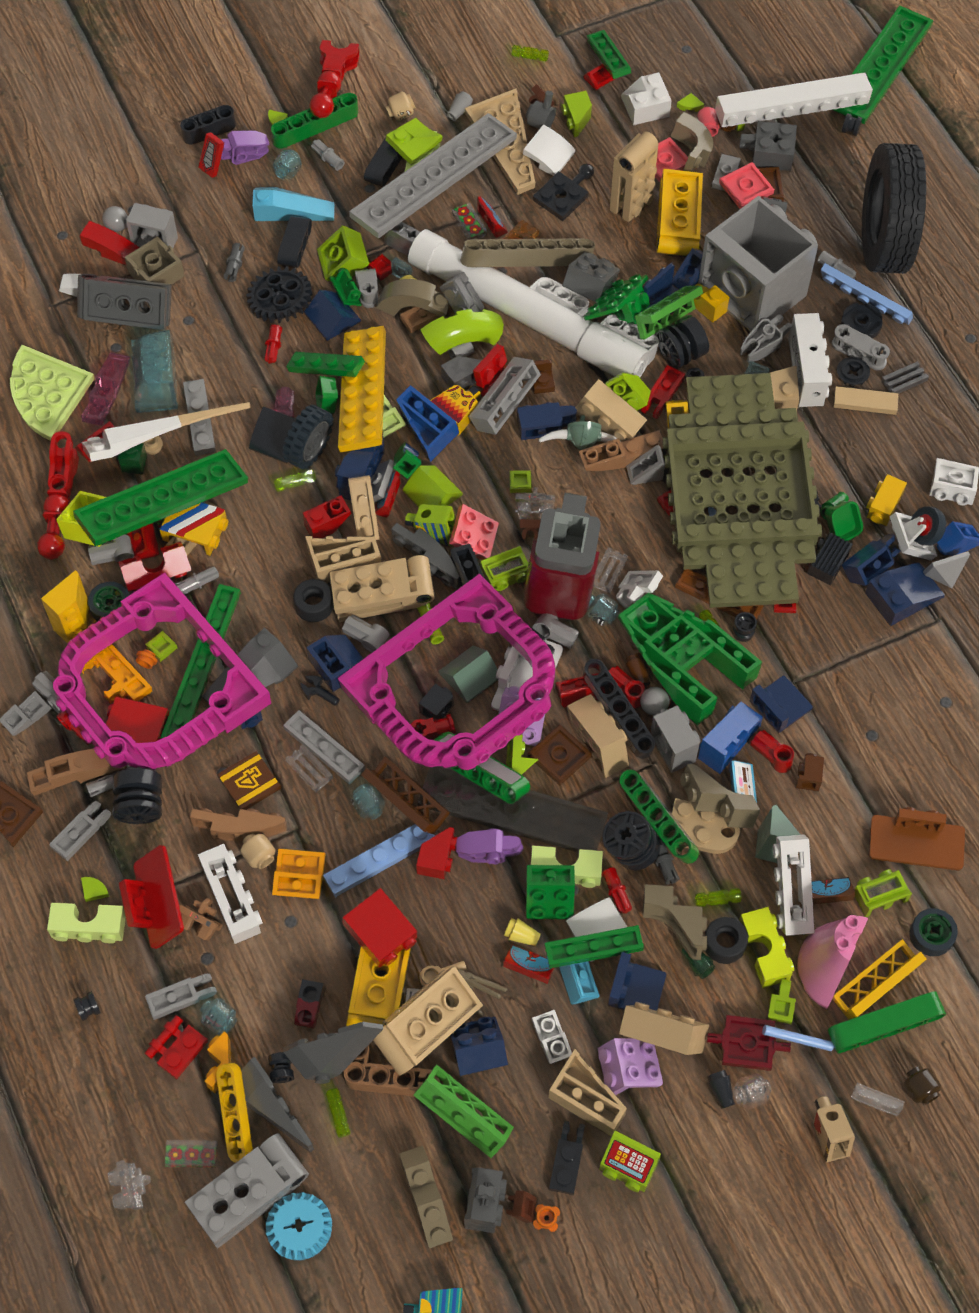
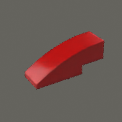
M90 220L80 234L83 246L100 251L101 257L126 265L125 257L140 248L120 234Z

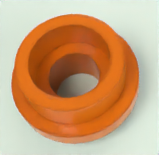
M147 649L138 651L136 654V663L147 669H152L158 660L155 657L156 655Z

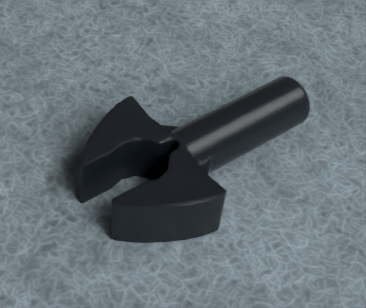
M305 676L306 681L313 684L314 687L309 688L300 683L302 692L308 700L311 696L318 695L334 706L340 701L337 696L321 687L323 683L322 677Z

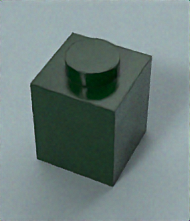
M140 443L119 454L118 460L122 472L143 475L147 460L144 443Z

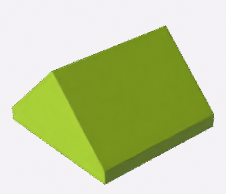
M435 465L419 466L402 489L418 507L422 504L449 506L463 495Z

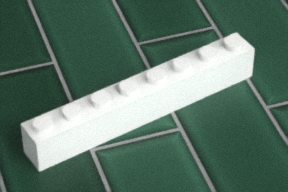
M865 73L718 96L715 112L721 127L735 126L869 104L872 87Z

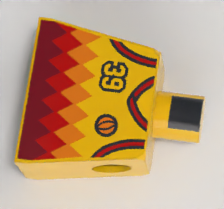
M454 385L430 401L456 421L459 436L471 422L469 415L478 405L476 399L481 394L475 386H471L465 391L459 385Z

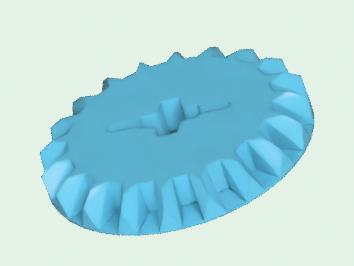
M304 1192L283 1196L277 1203H274L266 1221V1235L270 1245L278 1254L291 1260H305L317 1255L328 1243L332 1232V1218L327 1206L313 1194ZM296 1219H300L302 1223H308L302 1227L301 1232H297L296 1228H289L295 1225Z

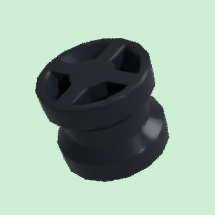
M847 113L842 133L849 132L857 137L863 118H855Z
M92 991L88 992L83 998H74L82 1021L92 1014L98 1015L101 1013Z

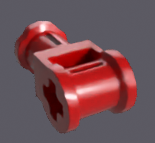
M450 714L446 715L445 718L435 721L433 717L425 720L416 719L410 724L418 733L421 732V735L429 740H434L444 732L456 734L454 722Z

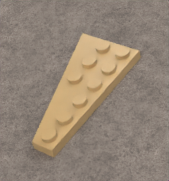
M517 88L466 107L465 114L471 124H474L489 113L517 133L516 140L496 153L493 158L517 195L534 189L535 179L530 158L523 155V150L527 146V139L517 96Z

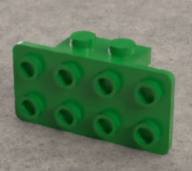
M636 274L630 277L629 280L623 281V279H619L611 284L612 287L604 291V295L587 309L588 312L583 316L584 320L611 314L622 309L627 323L634 322L636 320L635 315L646 310L650 305L648 294L643 289L644 283L649 279L648 276Z

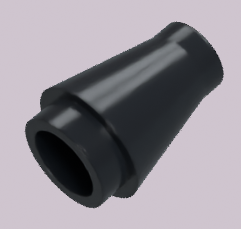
M726 1070L707 1076L709 1081L707 1085L720 1104L721 1109L735 1105L730 1075H727Z

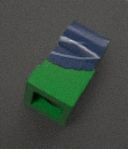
M404 442L394 455L393 469L408 479L421 465V460L418 458L419 452Z

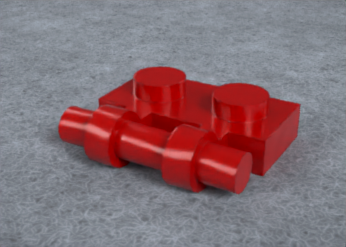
M496 344L473 370L476 385L484 388L480 392L482 397L485 396L507 367L505 365L507 358L504 346Z
M177 1015L170 1022H166L163 1026L164 1030L156 1039L153 1038L149 1043L150 1047L144 1053L149 1059H152L156 1053H159L162 1057L157 1062V1065L176 1080L208 1042L206 1037L189 1024L181 1032L178 1027L183 1020ZM172 1035L176 1040L167 1049L163 1045Z

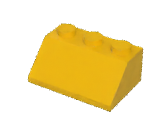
M75 570L41 598L53 630L66 643L76 637L80 631L86 630L89 624L90 609L88 598L79 573Z

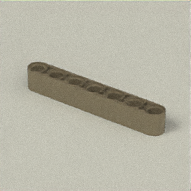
M585 238L470 239L464 242L460 262L467 267L569 266L584 252L593 254L595 243Z

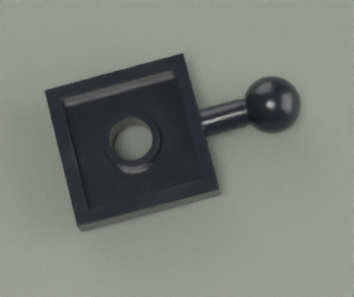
M587 163L581 165L579 174L572 180L558 171L533 195V201L561 221H564L589 197V192L579 184L584 179L587 180L593 177V166ZM564 194L566 197L557 198L556 195Z

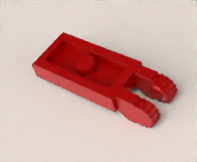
M667 365L650 390L648 404L641 408V412L646 414L652 402H655L658 405L653 412V418L658 419L664 407L666 408V401L672 399L685 379L686 374Z

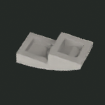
M34 691L19 706L14 704L0 718V722L15 736L38 721L52 707L39 693Z

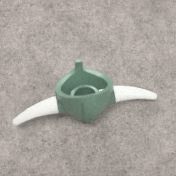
M581 415L579 422L569 423L567 429L548 433L539 438V442L551 439L571 440L579 450L590 448L596 442H609L618 438L601 432L602 425L585 421V415Z

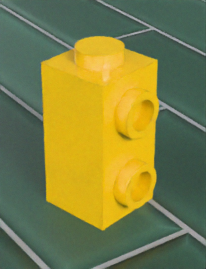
M888 474L884 481L880 480L875 489L876 497L871 496L866 506L869 509L867 518L877 524L887 526L890 521L889 516L894 513L903 496L907 482Z

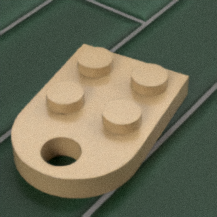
M675 798L672 815L692 839L699 851L721 854L735 846L740 834L739 827H728L720 812L695 811L690 801ZM729 828L733 831L734 835L727 838L722 835L721 831ZM675 829L670 831L669 838L675 834Z

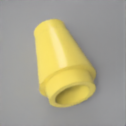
M518 918L517 920L510 919L504 936L509 937L508 940L533 946H536L541 933Z

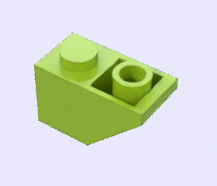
M587 91L564 95V104H561L562 114L567 117V127L569 130H572L574 137L579 136L591 119L592 104Z
M621 373L605 384L636 411L648 404L651 391L639 376Z

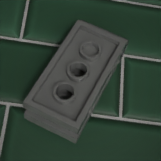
M79 274L77 317L89 321L164 330L166 326L170 325L172 284L102 275L99 277L94 274ZM125 299L129 301L130 305L125 302ZM145 301L149 303L150 308L146 306Z

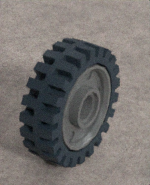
M310 405L305 410L303 409L301 415L296 417V422L293 421L292 429L288 430V437H285L284 442L286 443L283 445V458L290 464L303 470L312 466L313 461L316 462L318 455L322 454V449H325L326 441L330 439L329 434L332 433L334 424L332 422L334 420L333 415L316 405Z

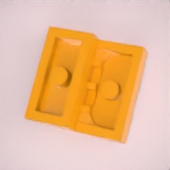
M278 849L272 895L320 899L326 853Z

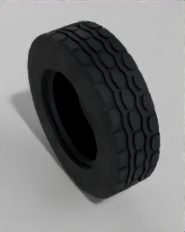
M881 143L875 149L871 158L862 208V250L866 267L870 272L905 274L912 268L917 257L925 219L926 170L921 149L915 144Z

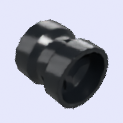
M749 612L738 614L734 621L733 636L741 642L751 640L757 625L756 617Z
M284 1052L273 1053L268 1056V1063L272 1070L269 1076L272 1083H287L294 1080V1071L291 1069L292 1062Z

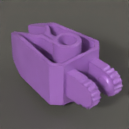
M231 131L227 134V139H221L225 142L221 160L231 159V162L235 165L260 159L269 152L267 135L258 131Z
M499 829L467 832L458 837L456 842L458 857L475 863L505 862V856L520 855L524 849L519 837L504 836L503 831Z

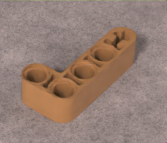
M368 1045L364 1049L365 1053L357 1056L344 1070V1079L346 1085L353 1090L413 1096L420 1085L426 1080L431 1070L411 1068L399 1076L391 1065L369 1063L370 1050ZM355 1071L362 1074L358 1080H351L349 1078V1075ZM378 1074L386 1076V1080L382 1083H377L373 1079ZM435 1075L434 1079L440 1083L439 1078ZM401 1077H408L411 1079V1082L406 1086H402L398 1083V1080ZM415 1078L419 1080L418 1087H415Z

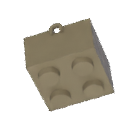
M158 236L125 257L128 273L135 280L174 284L185 276L182 261L174 254L173 248L170 245L167 246Z

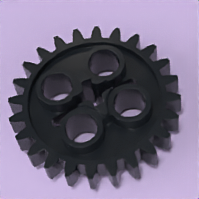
M278 266L277 271L270 268V273L268 274L263 271V276H256L257 282L251 281L252 287L247 288L248 294H246L251 313H255L257 319L262 317L263 322L269 318L270 323H273L275 319L281 323L283 318L288 322L290 316L297 318L296 313L303 314L302 308L309 307L307 302L312 301L311 295H313L308 277L303 276L302 271L297 273L296 268L289 271L288 266L284 270H281L280 266Z

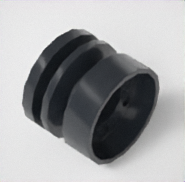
M686 315L677 320L674 325L669 324L656 332V336L659 339L658 349L667 364L675 369H679L683 365L689 364L691 359L696 360L709 352V341L705 330L692 315Z
M138 768L123 770L114 775L113 794L115 797L112 801L114 806L112 815L114 819L127 824H147L161 818L162 800L160 795L162 794V777L159 773Z
M620 812L611 817L604 827L602 834L603 844L611 856L624 868L635 871L645 869L653 864L658 857L661 848L660 838L648 821L637 812Z

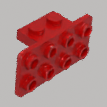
M164 845L157 846L134 863L133 868L136 880L124 879L119 883L128 927L147 928L152 949H158L184 930L169 857Z

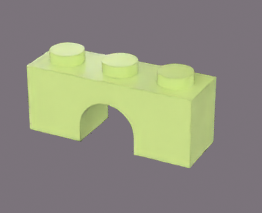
M532 846L531 865L562 864L556 860V847ZM579 849L578 860L573 864L575 867V884H581L586 888L600 886L603 851Z
M51 903L47 931L54 940L67 941L68 939H77L80 942L101 940L104 943L123 941L126 919L123 906L99 905L98 913L92 921L80 922L78 921L79 911L75 904Z

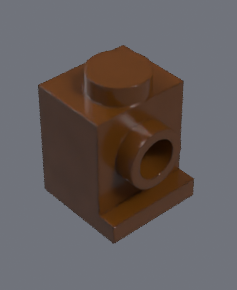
M813 753L805 754L804 762H799V777L796 788L819 791L822 784L824 757H819Z

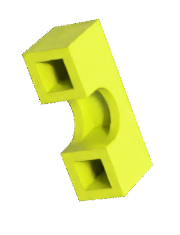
M768 907L741 914L739 921L746 928L748 944L760 942L769 951L768 955L757 958L754 966L762 988L779 984L782 979L790 980L794 971V965L791 958H787L784 951L786 944L783 936L778 935L776 916L770 913Z

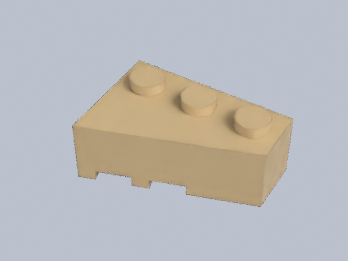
M797 366L771 372L775 409L796 408L797 410L799 404Z
M599 379L575 407L577 409V416L585 415L586 421L599 423L602 425V431L619 438L621 442L632 439L647 421L646 418Z
M305 536L307 550L316 578L326 583L331 582V571L381 562V554L375 537L333 539V536H326V539Z
M590 694L568 705L570 722L583 743L587 742L594 751L592 753L594 761L600 760L604 777L607 778L629 767L625 743L627 736L622 729L616 727L613 717L605 713L602 703L596 701Z
M635 1002V1005H626L619 1032L620 1035L685 1055L703 1053L709 1024L695 1021L694 1018L684 1015L678 1017L672 1015L671 1011L658 1008L655 1011L649 1009L650 1005L641 1002Z
M574 1049L549 1090V1099L611 1137L625 1117L627 1108L610 1088L599 1079L595 1071L586 1064L576 1049Z

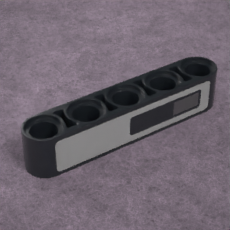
M598 659L589 660L586 662L583 670L585 682L598 701L602 703L606 713L613 717L616 727L625 732L627 736L626 743L632 752L640 759L648 758L655 747L653 736L603 662ZM596 668L599 674L591 675L588 669ZM608 686L612 692L604 694L600 688ZM621 705L624 708V712H616L613 706ZM632 723L637 727V730L631 732L626 729L625 725ZM646 742L650 749L642 750L639 748L638 743Z

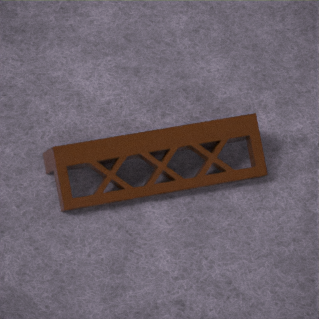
M386 756L375 770L366 768L361 775L424 832L434 835L450 814L444 806ZM389 765L392 768V778L385 779L380 774ZM398 781H407L408 792L400 793L398 791ZM421 794L423 796V806L416 807L414 805L413 795ZM430 808H437L441 812L434 822L429 819Z

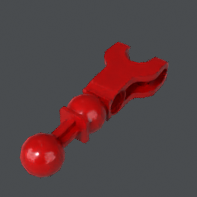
M322 40L319 47L321 53L320 64L323 67L322 74L317 80L318 93L311 98L309 104L311 113L314 116L327 118L333 112V98L337 97V93L341 89V82L345 73L358 66L360 57L359 44L350 43L348 47L338 49L331 45L330 40Z
M64 431L54 433L51 438L48 487L50 490H47L48 497L45 498L43 503V517L48 525L46 533L37 542L39 554L49 560L57 559L65 550V542L59 535L60 527L56 519L70 503L69 497L79 462V455L76 449L73 448L72 438L69 433ZM61 439L67 440L64 448L57 446L58 441Z

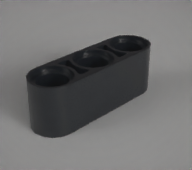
M222 105L182 120L180 124L183 141L189 145L204 141L207 133L211 132L218 136L233 130L236 126L234 110L229 105Z
M385 139L364 173L365 181L381 187L386 185L402 159V156Z
M290 216L278 251V265L299 268L311 233L312 219Z

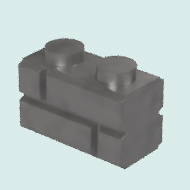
M465 272L451 277L439 287L455 315L457 311L472 309L473 312H480L484 308L475 289L468 281Z

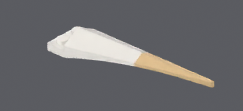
M250 402L104 429L102 439L100 437H91L86 442H82L83 450L90 461L111 458L142 442L182 426L250 408Z

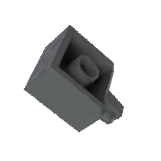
M758 121L756 134H741L740 148L754 151L753 163L758 168L779 167V170L791 171L797 125Z
M584 252L569 265L562 286L596 302L598 298L604 295V291L612 287L611 284L617 280L620 269L605 258L598 259L596 255Z
M472 1168L471 1188L468 1195L467 1213L464 1218L465 1229L495 1233L496 1226L501 1227L503 1205H499V1202L505 1201L507 1180L503 1179V1171Z

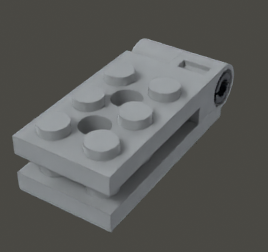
M277 1133L186 1200L185 1204L218 1249L273 1207L274 1203H277L283 1196H287L299 1187L308 1177L309 1173L281 1135ZM243 1189L249 1190L245 1197H237L239 1191ZM220 1206H228L226 1212L222 1214L216 1213Z

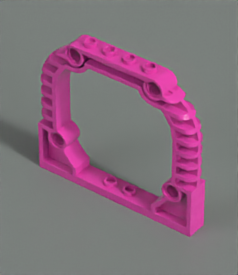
M163 573L120 601L122 605L120 608L114 609L109 615L100 618V621L91 624L86 630L80 631L76 637L70 640L60 655L58 677L53 682V689L57 697L55 702L62 712L67 711L71 724L75 728L80 727L82 730L80 733L87 743H93L95 746L93 749L100 759L105 758L115 768H122L127 764L134 768L149 769L172 766V764L180 762L189 754L194 753L199 747L206 745L208 741L216 738L221 732L229 733L271 704L269 691L166 573ZM186 618L197 630L196 634L203 643L206 641L210 645L209 649L216 658L219 656L230 668L227 672L223 691H217L210 696V707L169 736L156 742L136 743L125 732L111 731L85 700L86 689L80 676L84 665L94 655L136 628L141 631H149L155 627L157 622L179 623ZM220 705H226L225 707L218 708Z
M478 574L337 679L347 696L373 724L375 723L400 752L411 761L426 767L443 766L444 768H450L458 765L463 770H471L480 763L486 762L490 755L498 749L504 748L511 739L521 735L528 726L541 720L544 714L550 710L551 700L549 694L554 684L555 662L548 645L513 611L512 605ZM454 617L458 622L480 624L482 631L485 633L499 632L529 662L533 670V676L520 687L518 692L519 699L474 734L467 732L459 733L446 742H439L422 736L395 709L396 699L391 687L387 684L388 672L386 667L404 653L411 651L415 645L423 639L430 637L434 631Z

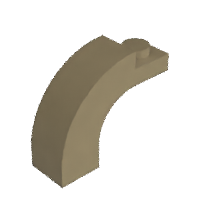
M683 112L675 123L671 137L684 143L690 149L691 153L683 171L692 172L694 168L698 169L699 166H706L713 148V138L703 123Z
M400 279L389 283L383 288L376 308L395 316L401 308L414 306L425 309L437 316L445 317L449 303L444 294L435 291L436 285L416 279Z

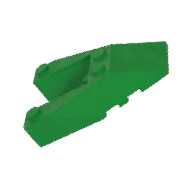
M647 593L620 613L618 619L652 672L675 704L678 705L681 712H685L690 720L699 725L713 714L718 697L687 671L705 658L743 690L757 679L762 661L709 619L704 621L695 617V613L689 610L684 612L673 607V603Z

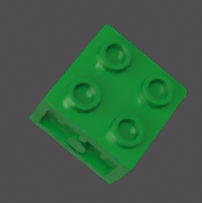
M527 865L526 918L569 919L573 917L575 896L574 865Z

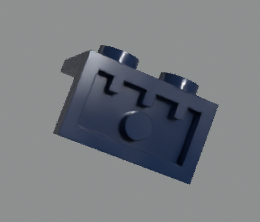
M672 263L666 268L660 269L657 276L652 280L649 279L644 284L643 289L648 294L650 303L647 308L678 291L672 285L674 265Z
M786 676L780 677L765 689L759 684L752 689L749 700L778 733L785 730L813 708L810 702Z
M622 952L608 1006L625 1010L626 1005H635V1002H641L650 1005L649 1009L657 1011L667 975L666 972L631 963V954Z

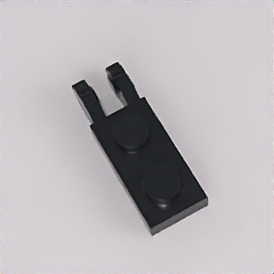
M564 1120L561 1139L558 1140L549 1190L574 1195L583 1149L582 1139L585 1125L579 1124L576 1142L566 1141L570 1130V1121Z

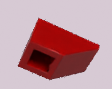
M342 495L303 512L304 526L312 538L323 539L333 534L350 516L351 511Z
M449 827L421 844L416 865L417 874L445 879L446 872H451L453 858H450L451 850H456L458 838L454 836V828Z

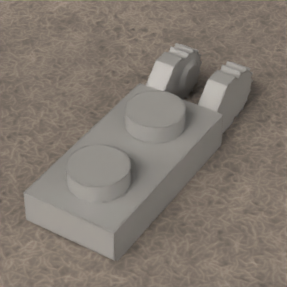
M94 801L49 844L50 848L68 861L100 829V826H103L108 821L111 812L105 809L92 820L91 817L96 814L101 806L98 801Z
M207 973L192 979L190 977L146 995L145 998L153 1019L156 1020L200 1002L199 1000H205L216 995L217 990L215 987H209L198 992L194 988L209 983L212 980L211 975Z

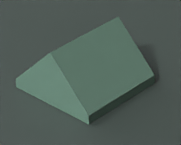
M471 646L439 670V674L466 703H469L498 681V678H496L498 669L487 650L476 646Z
M777 805L772 806L758 829L755 858L777 863V858H774L773 844H776V837L801 835Z

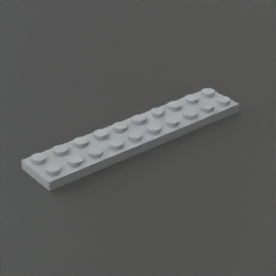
M488 113L350 210L349 217L375 237L380 238L516 140L517 133Z

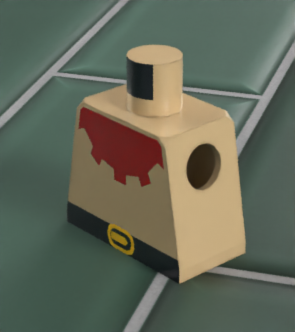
M826 1096L816 1099L814 1102L817 1108L814 1128L826 1163L849 1157L855 1136L840 1104L831 1105L829 1098Z

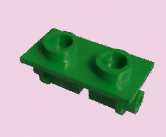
M340 268L336 277H329L344 305H362L359 301L361 292L354 281H351L352 277L348 269Z

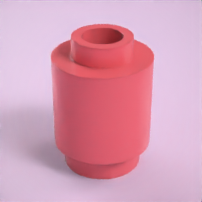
M702 108L698 112L697 118L707 127L713 137L717 135L720 127L714 108Z

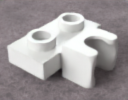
M658 570L628 571L618 587L620 590L616 595L617 600L623 607H630L632 603L642 598L645 593H653L657 589L663 575Z

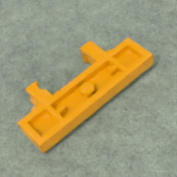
M112 644L94 655L84 665L82 670L84 674L85 670L92 669L94 666L99 668L100 666L113 680L111 682V689L104 691V697L110 704L114 702L115 697L126 698L128 696L130 700L140 701L152 692L150 684Z

